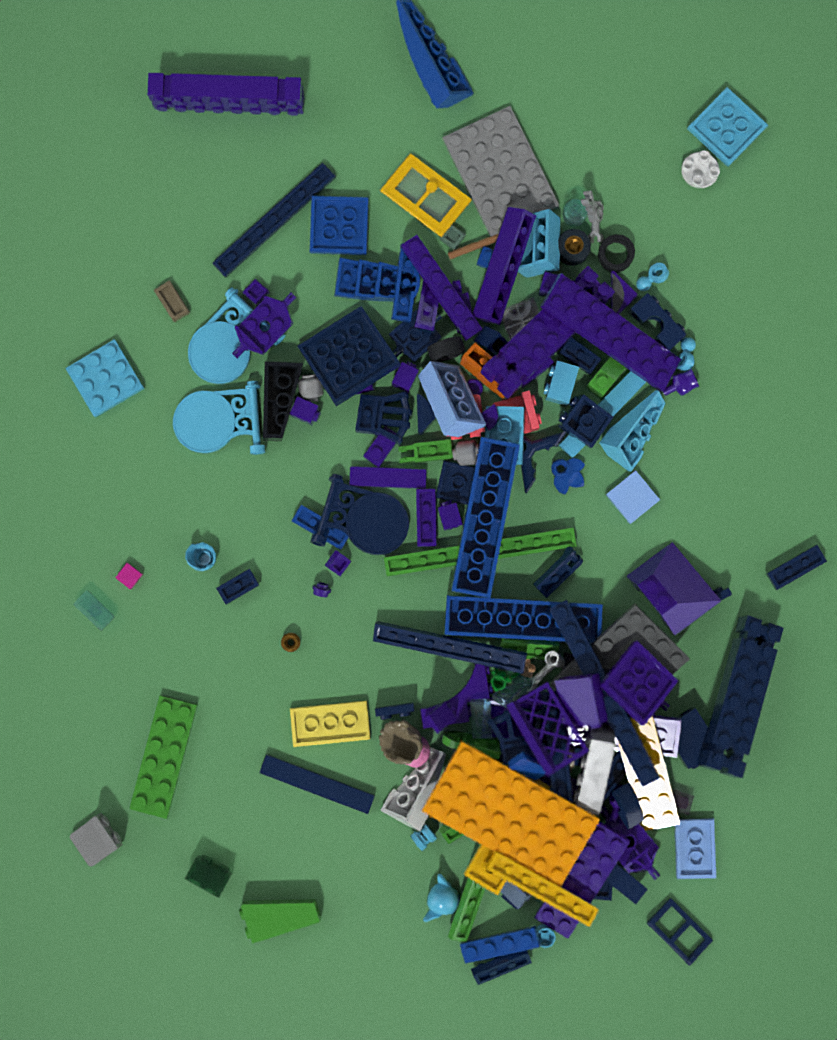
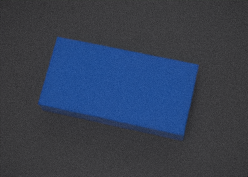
M521 752L508 762L509 768L535 781L545 775L538 760L524 752Z

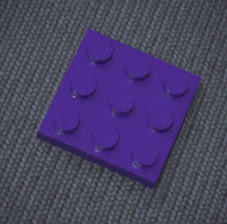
M633 641L599 686L641 726H644L678 680L638 641Z

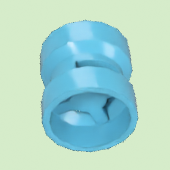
M426 823L420 831L410 835L421 851L427 848V844L438 839Z
M544 924L537 926L536 930L540 946L543 948L551 947L555 942L554 931Z

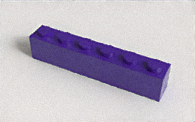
M507 208L473 311V316L481 321L497 325L501 324L536 215L525 209Z

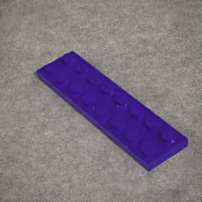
M562 273L557 276L540 306L660 392L665 390L681 361L671 351H668L664 346Z

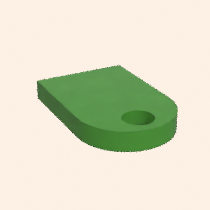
M445 731L443 733L442 743L450 748L457 749L462 740L490 757L499 759L501 752L499 740L460 731Z

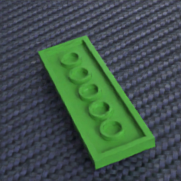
M162 695L159 696L130 810L165 819L168 818L195 718L197 704Z

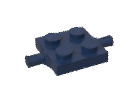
M417 309L412 313L410 323L402 322L389 333V337L395 342L397 347L392 351L396 358L403 353L413 363L428 351L427 348L442 339V336L436 331L435 327L433 331L415 327ZM438 312L436 315L435 323L442 318Z

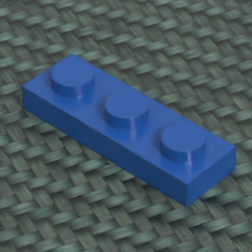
M301 505L292 522L312 534H317L321 516ZM326 528L324 537L327 538L326 542L340 550L343 549L349 538L344 532L334 528Z

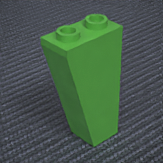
M316 899L247 900L239 908L241 919H245L247 925L245 927L246 936L248 939L251 938L252 944L321 921Z

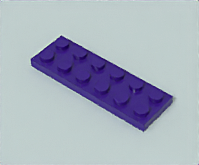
M599 821L561 888L591 904L627 848L630 840ZM544 901L534 916L536 920L567 939L579 923L578 920Z

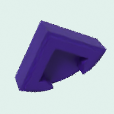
M496 404L481 413L486 423L485 426L489 431L495 427L498 421L499 414Z

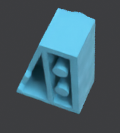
M550 209L533 213L536 215L518 270L526 278L541 275L544 272L549 273L560 270L558 246L560 217Z

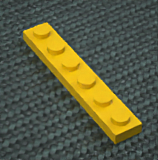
M496 851L485 868L588 927L591 926L599 911L597 907Z

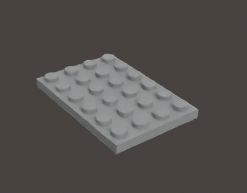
M511 106L443 137V142L489 236L499 234L508 207L525 209L532 214L546 209L552 211L559 207V203Z

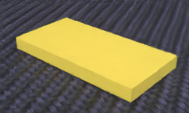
M367 700L290 708L293 747L371 739Z

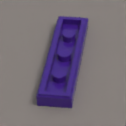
M350 466L349 485L426 489V469Z

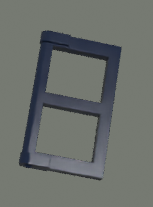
M671 898L646 923L688 966L713 941ZM672 906L686 921L668 938L655 923ZM691 925L704 940L687 957L674 942Z

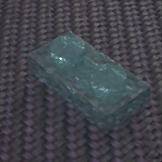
M520 674L511 683H508L503 690L495 692L492 695L493 701L506 707L509 703L518 700L533 686L532 680Z

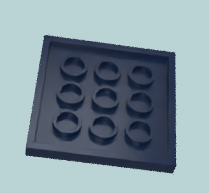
M362 306L297 346L336 407L401 366Z

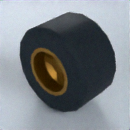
M569 229L560 235L558 239L560 261L568 266H576L586 260L591 249V242L585 232L579 229Z

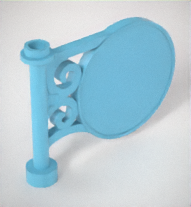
M233 287L225 293L227 302L204 326L195 332L188 347V359L193 371L203 380L213 384H226L239 378L247 369L251 357L250 350H245L238 359L232 354L240 346V341L234 327L241 324L253 311L237 295L238 289ZM234 307L239 312L237 320L233 321L230 319L231 315L237 317V313L230 310L226 313L227 322L217 321L229 308ZM266 321L261 324L262 331L270 329V325ZM283 334L274 345L280 344L286 335Z
M258 381L247 382L245 389L213 392L197 391L186 396L178 404L173 416L174 432L180 443L197 453H212L223 448L234 437L252 435L253 445L250 446V454H264L265 445H261L257 389L261 387L258 385ZM244 395L246 397V404L243 408L239 409L236 407V402L239 401L240 405L243 406L244 400L242 398L235 397L230 404L222 396ZM242 418H249V419H251V420H252V430H246V429H248V427H249V423H248L246 420H243V421H242V423L244 424V426H240V425H239L240 419H242Z

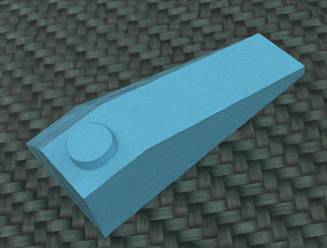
M655 390L613 425L599 442L607 456L630 472L642 458L644 453L642 448L645 441L650 440V430L653 425L657 424L666 404L658 390Z

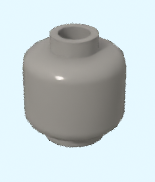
M315 374L302 375V379L298 381L300 397L307 399L309 402L319 401L318 397L324 394V387Z
M474 440L458 442L456 448L452 451L453 459L457 460L461 466L475 465L479 444Z

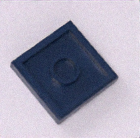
M443 461L435 498L467 505L475 467L461 466L458 463Z

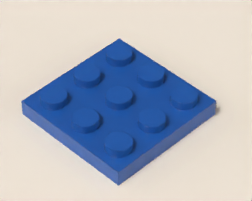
M312 196L310 253L367 255L368 198Z

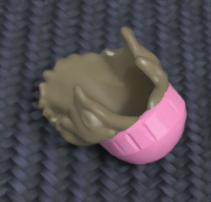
M405 720L390 721L384 725V729L380 730L379 745L387 760L396 764H406L417 768L424 765L429 759L431 752L429 743L425 738L421 737L420 732Z

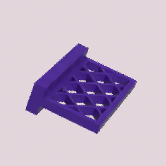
M548 682L515 702L506 705L548 777L589 752ZM546 688L550 693L548 703L538 700L539 693ZM552 698L555 701L556 705L551 704ZM526 700L533 701L532 712L523 711L520 704ZM537 703L548 705L545 716L534 714ZM550 706L559 708L561 711L559 720L548 717ZM533 717L544 719L542 730L533 728L531 725ZM547 720L558 722L555 734L544 731ZM561 723L570 726L571 732L569 737L558 735ZM573 733L577 739L572 738ZM543 734L555 736L552 748L543 745ZM557 737L568 740L566 751L555 749ZM571 741L579 742L583 750L577 754L570 753ZM554 751L565 754L563 762L557 766L552 760Z

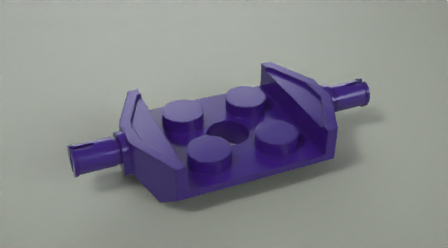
M291 292L283 301L264 296V300L239 326L236 325L234 327L240 341V346L232 352L237 359L245 350L264 355L294 324L288 305L296 297ZM268 321L270 329L264 332L261 330V324Z
M603 805L600 813L605 818V825L624 837L631 836L635 840L633 847L625 849L619 862L628 873L647 870L652 878L656 880L661 874L654 868L652 862L659 847L640 824L627 829L620 816H618L616 823L609 821L611 813Z

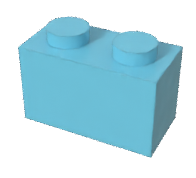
M557 361L555 366L551 365L549 376L552 378L550 384L546 383L544 389L545 400L568 406L579 367Z

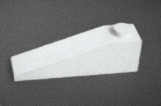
M431 747L430 757L427 762L421 767L415 768L409 776H404L402 779L404 782L397 789L394 788L389 793L380 810L418 831L422 829L428 817V814L422 812V807L439 780L446 753Z

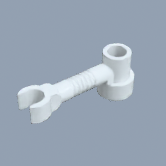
M549 651L545 655V663L547 665L534 677L522 682L521 685L524 687L530 683V688L526 691L527 693L535 690L543 677L554 668H562L564 666L565 660L559 653Z

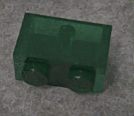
M198 855L185 880L219 898L233 873L230 872L227 866L213 863V859L209 856Z

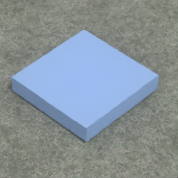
M636 470L606 494L629 524L660 500Z

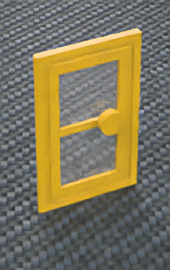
M411 153L380 190L440 237H443L472 201L470 197Z

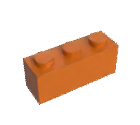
M474 343L462 356L460 364L504 400L505 396L497 389L499 384L495 380L490 383L480 373L492 356Z

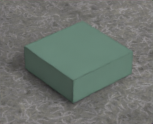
M452 225L439 240L452 250H456L466 237V234Z

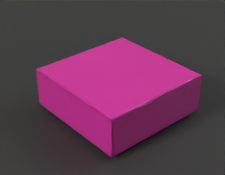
M126 563L115 578L132 590L143 574L129 563Z

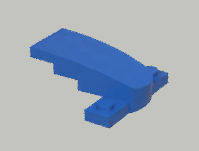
M401 247L398 266L383 262L374 263L360 259L355 261L339 258L334 296L358 300L393 302L391 320L410 323L414 298L417 296L420 286V275Z

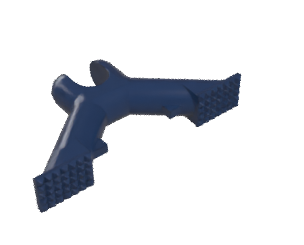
M565 431L533 441L524 436V443L527 448L523 452L521 471L526 494L534 481H536L534 478L536 470L532 466V456L536 451L543 449L549 451L553 446L558 447L560 441L566 435Z

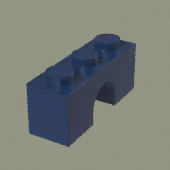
M648 293L631 307L628 312L640 326L648 320L657 321L661 326V332L654 340L668 351L687 335L684 327L679 323L676 324L672 319L671 313L666 309L663 310L659 305L658 299L653 295L650 296Z

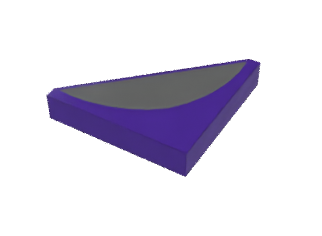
M615 271L611 272V288L615 291L611 297V309L620 314L638 294Z

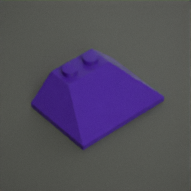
M673 542L626 576L637 591H641L661 615L663 623L674 636L721 602L720 598Z

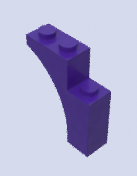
M475 663L472 675L466 685L454 697L445 701L446 704L451 703L457 711L454 714L456 719L449 725L470 722L469 717H473L471 705H467V702L490 699L489 694H493L491 682L487 683L486 675H490L489 666ZM438 705L421 708L423 729L432 727L426 719V714Z

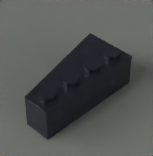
M265 361L263 441L282 442L303 363Z

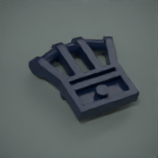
M401 392L386 397L361 394L355 427L356 433L381 435L395 444L401 445L403 442L402 438L407 429H410L411 424L409 418L412 416V410L408 401V392ZM401 401L402 408L385 406V404ZM384 413L402 415V420L383 419ZM382 426L399 427V430L394 435L382 429Z
M523 709L525 712H532L531 710ZM504 710L497 717L487 720L488 725L499 740L503 764L509 766L508 762L521 752L536 758L524 736L514 737L511 721L513 717L509 710ZM538 710L537 712L535 711L534 714H537V715H541V716H542V711H541V710ZM533 717V719H536L534 728L539 730L541 718ZM505 720L509 734L507 739H504L497 725Z

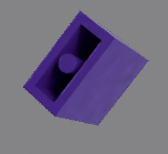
M599 673L565 676L555 680L558 700L576 730L582 729L583 726H589L591 729L601 727L603 722L608 720L602 688L599 686L601 683ZM563 724L564 728L570 727L569 725Z

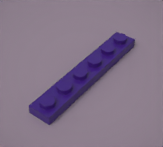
M418 235L403 243L400 247L463 338L467 341L480 332L482 327Z

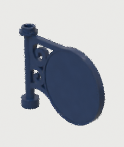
M332 474L328 479L332 483L317 534H312L310 543L324 547L327 538L324 537L326 528H334L344 532L354 546L370 555L389 554L400 547L409 530V518L404 506L396 498L388 494L375 493L344 484L341 475ZM342 491H352L364 495L354 502V496L351 493L343 494L342 501H345L347 497L350 499V502L347 504L342 503L339 498ZM332 512H339L343 515L341 521L337 520L340 517L339 514H335L333 522H328Z

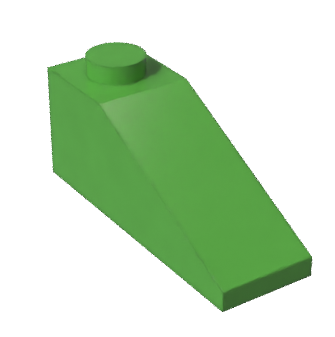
M610 357L586 388L601 399L626 367Z

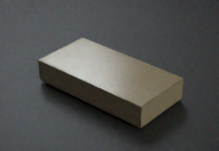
M170 280L154 289V292L174 323L190 313Z

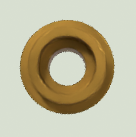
M295 633L285 634L281 640L282 648L287 652L296 651L300 647L299 636ZM289 639L294 640L293 646L288 645L287 642Z

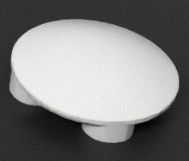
M701 151L689 155L684 160L681 172L684 180L689 185L696 188H706L717 180L720 169L716 159L708 151Z

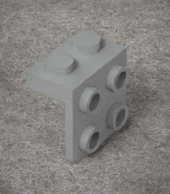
M99 813L70 834L71 841L89 866H94L123 845L117 832L113 831L109 820L102 813Z

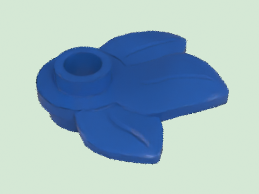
M576 458L568 461L564 459L554 461L551 471L555 476V488L565 495L569 486L574 488L583 487L584 479L579 471L584 468L585 464ZM559 465L564 467L563 472L557 470Z

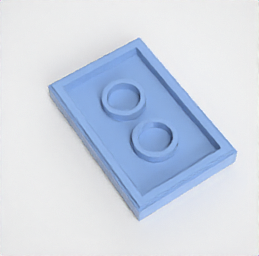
M714 818L680 819V825H674L676 878H716Z

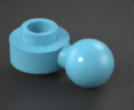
M663 263L653 264L649 269V276H642L637 280V288L640 291H648L652 282H664L669 276L668 268Z
M690 337L684 338L680 344L683 352L679 355L681 361L677 369L684 372L691 369L695 363L691 352L695 349L696 343Z

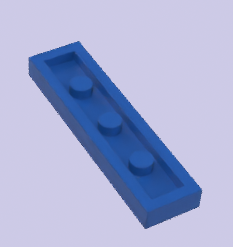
M535 926L460 943L465 964L534 949L541 945Z

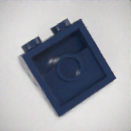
M582 394L579 397L575 396L570 401L569 405L571 408L568 412L564 411L558 419L560 421L558 427L571 437L577 438L587 447L592 448L613 419V416Z

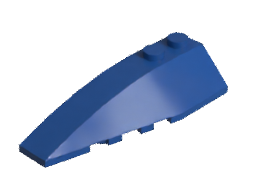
M397 0L400 24L409 54L433 105L436 108H449L472 96L474 92L454 57L450 59L447 55L445 45L443 43L439 44L435 39L434 35L436 33L434 30L424 24L425 18L412 0Z

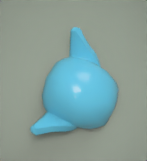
M442 874L437 875L438 884L434 885L428 894L427 905L429 910L423 918L424 922L439 918L442 915L453 914L458 908L460 894L452 888L451 884L446 881Z

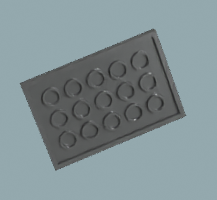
M635 603L591 643L606 674L611 671L633 641H638L672 675L690 660L689 656ZM574 659L550 681V685L555 690V680L565 676L583 675L577 661Z

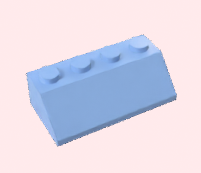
M430 361L419 373L418 378L443 434L460 437L485 427L486 423L458 365Z

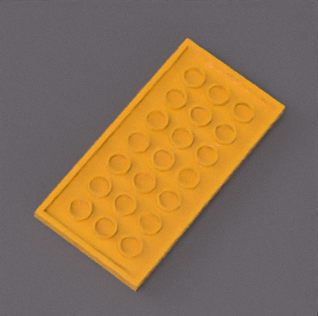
M462 740L422 807V812L492 851L504 855L559 887L563 884L600 821L599 817Z

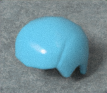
M204 542L191 544L186 550L185 559L194 570L206 571L215 565L216 552L212 546Z

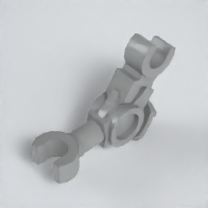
M583 191L585 199H581V203L586 207L588 220L592 223V231L588 237L590 242L594 243V237L597 236V242L602 243L604 237L599 231V223L603 219V204L601 201H594L592 191Z

